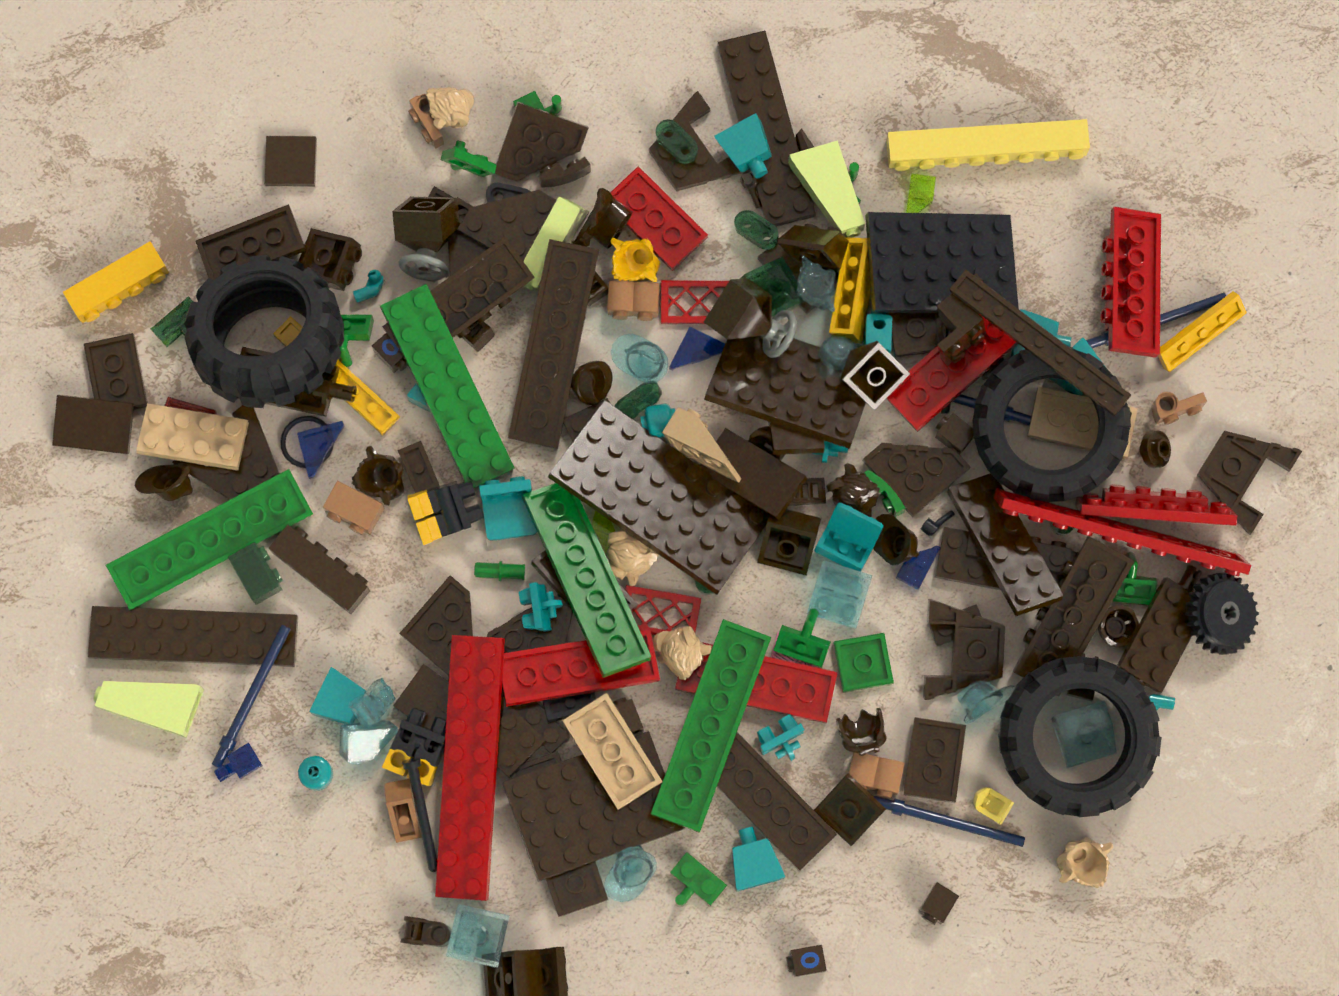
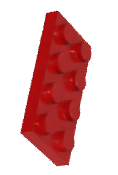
M639 166L610 192L613 198L632 212V216L626 226L640 240H649L653 246V253L672 271L708 238V234Z

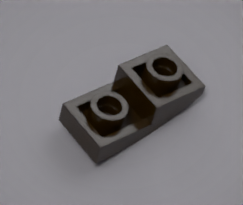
M583 157L580 160L574 159L565 170L559 162L554 166L552 164L541 170L538 176L539 184L542 188L573 182L591 172V164L586 157Z

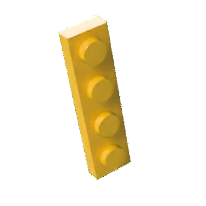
M1232 291L1160 346L1158 358L1163 369L1171 372L1244 316L1247 312L1239 294Z

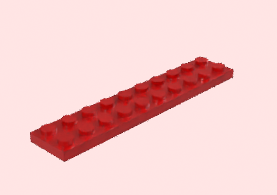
M996 489L994 499L999 504V507L1003 509L1004 513L1012 516H1018V513L1028 515V519L1034 522L1043 523L1044 519L1053 522V526L1065 530L1070 526L1078 529V533L1086 536H1092L1095 533L1102 535V539L1108 542L1117 543V540L1125 541L1127 546L1141 550L1143 546L1150 548L1152 553L1160 556H1166L1167 553L1173 554L1179 561L1190 563L1191 560L1201 562L1200 565L1202 567L1215 570L1216 566L1225 569L1224 572L1234 576H1240V573L1249 575L1252 566L1244 557L1237 553L1101 516L1081 515L1075 509L1046 501L1033 500L1023 495Z
M452 635L435 897L489 900L505 638Z

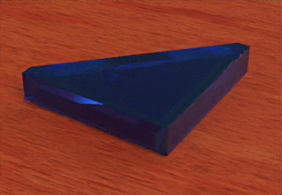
M689 327L669 369L673 371L676 368L722 353L725 343Z
M343 421L297 433L309 479L315 476L344 428Z

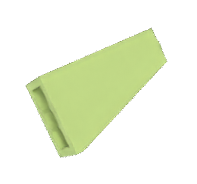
M838 140L790 154L788 162L790 168L830 225L841 230L842 234L846 237L854 238L859 236L864 231L865 221Z
M558 197L523 261L535 277L524 287L532 291L534 287L539 289L549 239L570 243L589 213L588 210L569 199Z
M103 681L102 687L98 686L95 691L94 701L96 703L94 706L101 710L187 738L204 689L196 684Z

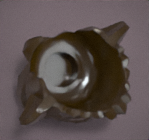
M368 446L366 448L367 458L359 463L357 472L352 477L353 481L351 484L365 494L380 497L384 505L389 506L390 500H394L404 492L401 477L404 471L403 465L394 456L378 454L372 446Z
M846 463L844 465L845 474L827 484V492H832V500L835 506L837 503H843L868 517H872L871 508L876 506L878 496L880 495V488L877 487L876 483L869 480L866 474L861 471L857 472L854 465Z

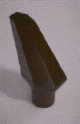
M801 128L796 134L799 152L814 148Z

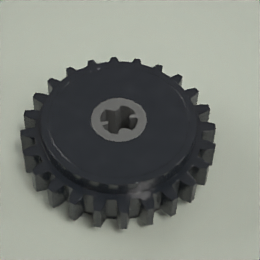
M1226 572L1208 574L1206 578L1200 579L1201 584H1194L1193 587L1196 591L1189 592L1188 594L1191 600L1186 602L1189 608L1185 615L1189 619V622L1186 624L1191 626L1192 629L1190 635H1195L1197 637L1196 644H1203L1202 649L1210 650L1211 654L1228 655L1237 653V650L1245 648L1244 643L1251 642L1249 636L1256 634L1253 629L1255 625H1258L1256 616L1259 615V612L1256 611L1258 603L1253 600L1254 592L1247 590L1248 584H1241V577L1234 578V575L1226 574Z

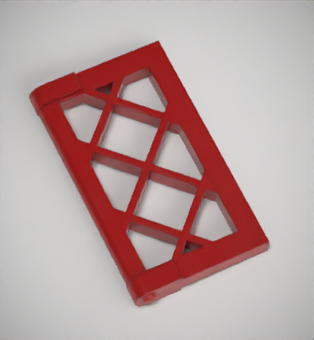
M661 280V324H705L704 320L707 316H690L689 313L699 304L709 314L710 310L702 301L711 292L719 298L720 295L714 289L725 288L729 281ZM669 288L684 289L675 299L668 294ZM708 288L709 290L698 299L689 289ZM686 292L696 301L687 311L676 302ZM674 304L683 315L668 316V309Z
M626 585L625 591L630 596L635 594L646 596L647 598L633 611L643 623L637 625L640 631L651 630V635H656L662 631H671L685 621L696 633L702 598ZM652 599L669 600L672 604L659 611ZM650 602L657 614L645 622L637 609ZM679 602L692 604V612L685 616L677 604ZM675 606L683 618L670 626L662 614ZM660 616L668 628L666 630L648 627L647 624Z

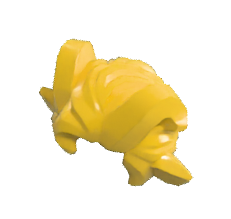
M615 238L610 240L611 244L616 248L612 256L613 267L611 273L614 275V279L619 281H638L647 278L652 282H657L656 274L660 268V261L653 253V246L649 240L642 239L640 241L634 239L625 242Z

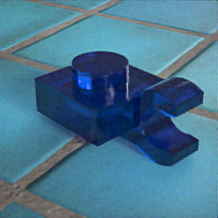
M247 743L227 755L230 763L219 767L214 773L220 782L235 773L242 779L263 765L250 743Z

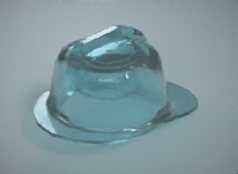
M624 334L618 337L612 345V360L623 372L645 383H656L666 375L668 358L657 344L635 334Z
M985 681L970 684L957 696L958 701L966 712L964 722L966 724L971 723L984 713L1006 702V699H1009L1016 687L1010 685L997 689Z
M641 845L627 847L619 852L604 882L607 895L619 902L630 901L636 898L644 890L657 869V862L654 856L645 852Z

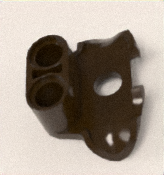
M599 188L594 208L576 239L571 244L587 247L590 245V239L594 238L609 249L612 246L610 240L612 238H619L631 218L632 212L613 198L608 190Z

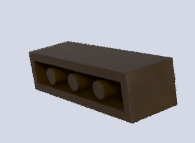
M287 525L268 549L349 614H352L370 592L366 585L368 581L357 572L352 575L347 571L348 565L340 558L336 557L333 560L326 554L328 549L317 541L313 544L306 538L309 535L300 527L296 526L293 529Z

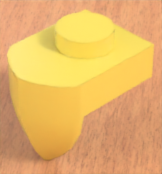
M990 787L978 790L974 794L973 804L977 811L1000 825L1014 804L1013 801Z

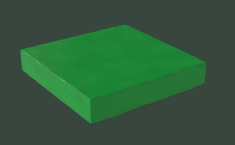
M885 633L833 642L843 693L894 684Z

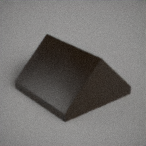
M878 341L850 350L841 378L875 410L910 373Z

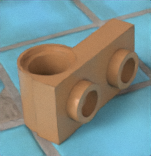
M426 94L417 95L410 99L411 109L408 112L415 123L420 122L423 127L421 134L427 144L432 142L435 149L444 145L443 137L434 126V118L431 117L430 111H421L424 105H430Z
M1162 392L1152 404V416L1156 424L1164 422L1165 425L1179 420L1178 416L1187 413L1188 416H1192L1201 412L1207 399L1204 392L1180 401L1175 394ZM1167 401L1171 406V410L1165 411L1161 409L1159 402Z

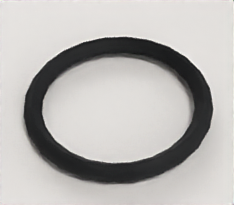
M302 416L294 419L285 427L280 440L281 450L284 457L291 464L300 468H313L325 462L330 456L334 446V436L328 424L323 420L313 416ZM304 421H311L321 425L327 432L329 439L326 453L319 460L312 463H302L294 460L286 449V437L289 430L296 424Z

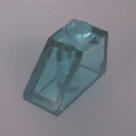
M389 720L340 725L339 755L349 764L354 765L363 764L366 760H373L397 734L398 727Z

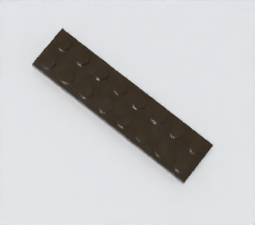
M766 31L719 41L717 45L738 122L756 113L762 122L772 154L769 159L763 161L768 173L760 178H756V190L767 229L815 217L816 213L812 198L788 163L789 155L799 151Z
M549 239L509 430V439L557 449L559 447L599 249Z
M92 606L88 657L93 659L261 666L281 625H284L291 630L273 666L295 667L298 615L134 608L129 610L128 607Z

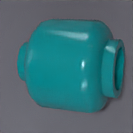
M667 403L647 406L645 408V416H640L642 427L646 428L652 436L665 437L662 432L675 413V408H671Z
M309 756L299 765L298 778L309 790L320 791L327 788L332 782L333 768L323 757Z

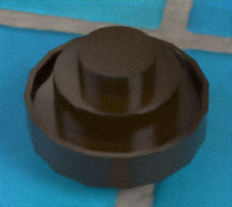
M1149 431L1143 436L1139 451L1144 463L1151 468H1161L1169 462L1171 445L1163 431Z

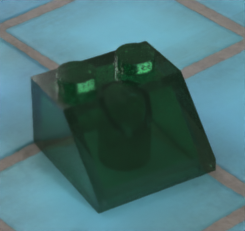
M783 257L758 267L740 278L750 279L772 295V318L780 311H791L808 300Z

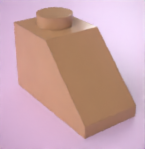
M410 779L384 783L386 805L396 843L422 838Z

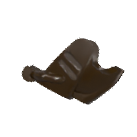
M876 708V715L861 709L860 716L856 722L851 721L846 714L843 715L842 719L836 718L837 728L843 739L842 745L847 751L859 753L860 756L873 751L874 753L880 752L879 747L887 740L884 732V719L880 708ZM871 741H876V742H874V743H872V744H869V745L856 746V745H859V744H863V743H867V742H871Z

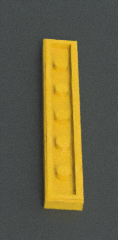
M290 316L273 335L286 347L299 335L303 327ZM338 360L335 366H338L340 370L336 383L356 386L357 388L356 395H352V397H355L354 402L344 401L383 436L397 422L400 416Z

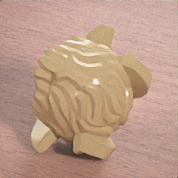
M451 87L429 88L426 91V97L430 104V113L432 114L431 117L434 118V126L440 130L442 127L450 126L457 129L468 124L470 109L474 105V95L467 89L458 90Z
M623 529L608 535L609 548L607 556L610 559L609 564L615 577L623 580L626 576L629 580V586L636 585L639 575L646 573L650 569L653 562L657 561L659 554Z
M691 626L676 628L671 631H662L656 634L653 639L654 649L660 653L657 660L660 663L666 664L673 674L683 680H686V677L689 678L691 673L701 665V661L704 660L703 656L711 652V645L703 644L696 637Z
M1087 836L1079 841L1068 842L1065 847L1066 850L1056 859L1060 875H1062L1059 878V882L1067 883L1070 880H1074L1085 886L1103 887L1107 881L1106 877L1110 864L1107 854L1114 848L1113 843H1096Z

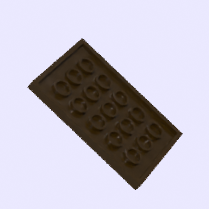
M762 336L726 340L704 398L706 401L822 438L824 441L848 449L851 447L866 404L841 378L848 356L793 338L789 347L780 356L771 358L763 351Z
M647 731L634 736L663 782L665 772L650 732ZM583 754L502 783L538 882L685 829V827L650 815L662 783L617 810Z

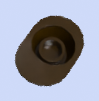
M177 463L151 467L138 476L134 486L140 493H156L166 501L177 500L180 497L191 495L193 492L188 476L190 466L187 463Z
M881 514L875 518L883 524V529L873 549L887 563L892 566L899 565L913 557L919 556L920 553L917 551L918 539L913 531L909 530L896 517L890 514Z

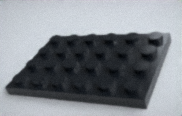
M868 212L865 215L872 311L874 313H938L937 305L952 294L950 288L965 270H968L973 275L977 273L983 280V283L1019 309L1011 215Z

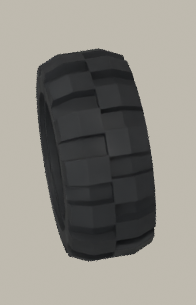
M268 255L251 256L248 263L237 265L236 261L220 268V276L215 280L208 278L196 293L198 302H191L185 320L187 331L184 338L194 368L202 382L210 385L214 393L234 403L240 398L241 404L246 407L264 408L267 402H275L280 407L295 402L294 396L303 391L309 395L322 385L324 381L322 374L324 372L331 374L341 355L339 347L344 342V323L335 294L329 290L327 281L315 270L309 267L304 270L302 263L283 256L280 257L279 261H271ZM270 307L287 308L300 313L306 318L299 335L289 345L275 353L264 356H244L224 347L225 340L232 327L244 316L259 309Z
M1068 346L1121 386L1116 376L1112 375L1103 362L1089 353L1086 354ZM1024 349L1001 362L991 372L984 385L981 386L975 401L972 419L973 437L978 454L991 475L1013 493L1046 502L1066 501L1083 496L1103 483L1122 460L1129 443L1128 438L1131 427L1130 407H1128L1126 402L1114 417L1091 399L1098 416V434L1090 452L1076 464L1058 470H1045L1027 464L1013 452L1005 437L1004 416L1008 404L1014 395L1029 383L1046 378L1067 380Z
M1077 656L1059 658L1044 663L1031 673L1029 672L1015 685L1016 688L1009 699H1006L1000 716L999 749L1006 766V771L1014 784L1029 799L1044 809L1061 815L1090 817L1099 816L1100 813L1120 808L1131 801V797L1140 788L1145 787L1154 773L1152 769L1157 756L1160 757L1162 737L1159 736L1158 727L1160 719L1154 702H1151L1144 691L1145 688L1131 674L1120 669L1116 664L1102 659ZM1087 688L1102 694L1118 710L1124 725V746L1117 763L1102 777L1087 783H1067L1054 778L1040 763L1034 749L1033 729L1039 712L1050 699L1070 689Z

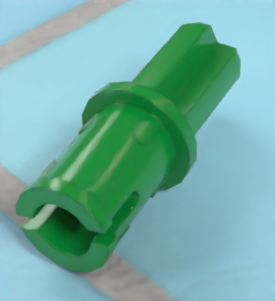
M503 561L499 563L476 562L474 575L478 578H497L499 581H502V579L525 580V564H505Z

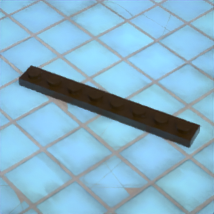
M965 270L950 288L952 294L1114 417L1131 397L1129 392L968 270Z

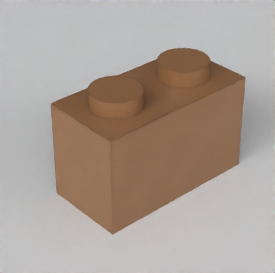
M338 480L323 506L325 512L328 513L326 515L327 518L339 524L341 520L350 524L349 529L360 535L364 532L371 535L385 509L381 502Z

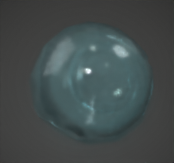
M833 335L822 343L819 350V358L824 365L832 370H844L849 352L855 349L856 345L845 336Z

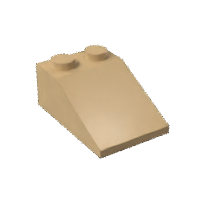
M678 407L662 432L673 448L686 457L739 483L741 477L707 429L708 425L700 419L701 415L690 408L685 411Z

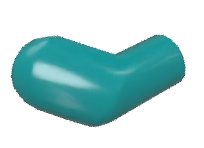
M371 270L367 275L369 279L366 286L353 291L357 303L376 297L379 294L384 283V278L380 271Z
M1150 694L1148 696L1151 702H1154L1156 711L1159 708L1174 709L1175 697Z

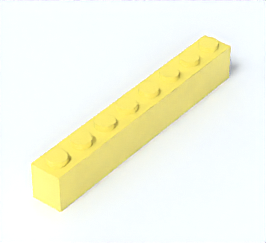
M1087 119L888 132L886 139L889 168H895L897 171H905L910 169V167L919 166L921 169H931L935 165H945L947 168H953L965 163H969L971 166H980L984 162L1006 164L1011 160L1028 163L1034 161V159L1042 158L1045 161H1055L1059 157H1069L1071 160H1077L1087 156L1090 149Z

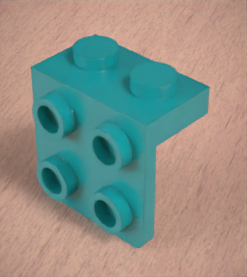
M519 476L510 478V482L500 483V480H489L484 482L485 485L479 486L488 540L495 541L525 537L537 533L522 499L523 494L532 491L530 479L525 480V477Z
M837 503L814 552L860 575L883 529V524L853 509L851 506Z

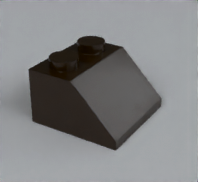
M805 224V226L794 225L778 239L777 243L795 262L841 269L849 241L842 234V231L837 228L828 227L826 230L820 229L813 224Z
M789 509L785 510L779 520L769 515L757 563L807 576L821 518Z

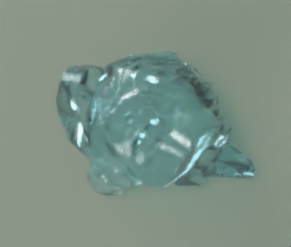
M802 256L803 267H800V274L797 279V295L809 303V305H814L824 311L828 308L834 312L835 271L831 269L824 270L819 264H813L805 256Z

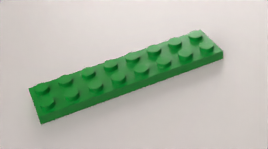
M427 284L380 305L382 313L463 481H472L475 488L514 469L515 467Z
M287 469L106 564V567L129 610H132L284 530L287 525L292 526L313 515V512L290 469Z
M557 483L523 494L522 499L602 677L604 678L650 661L652 656L580 499Z
M722 620L650 815L700 833L769 646L770 636L730 621Z

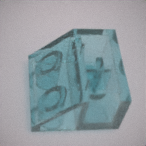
M823 561L808 612L814 608L819 612L818 618L856 629L872 575Z

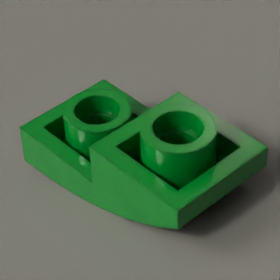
M870 470L865 471L866 477L880 488V495L878 497L884 496L882 503L888 513L892 512L894 517L903 514L905 506L894 490Z

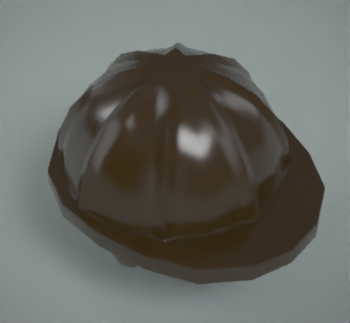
M597 360L579 366L572 377L571 389L577 399L586 405H596L605 399L613 381L610 366L604 361Z

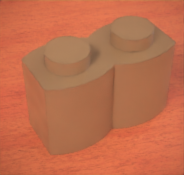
M609 281L608 315H612V318L617 320H626L627 316H636L640 321H652L653 318L658 317L660 284L654 282Z
M853 752L849 774L866 790L877 791V796L891 799L892 795H898L905 763L869 754L860 756L859 753Z

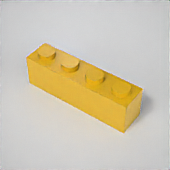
M846 237L849 243L841 269L839 270L829 333L839 343L862 344L871 291L867 238Z
M149 241L63 291V294L78 319L82 323L91 322L100 316L99 313L106 309L118 307L123 299L140 294L144 287L149 284L161 282L169 271L153 244Z

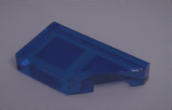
M934 546L919 551L918 557H913L903 563L896 579L919 590L941 547Z

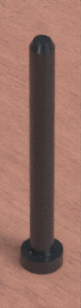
M412 758L402 762L403 769H408L428 869L431 872H436L437 856L418 767L421 766L420 758Z

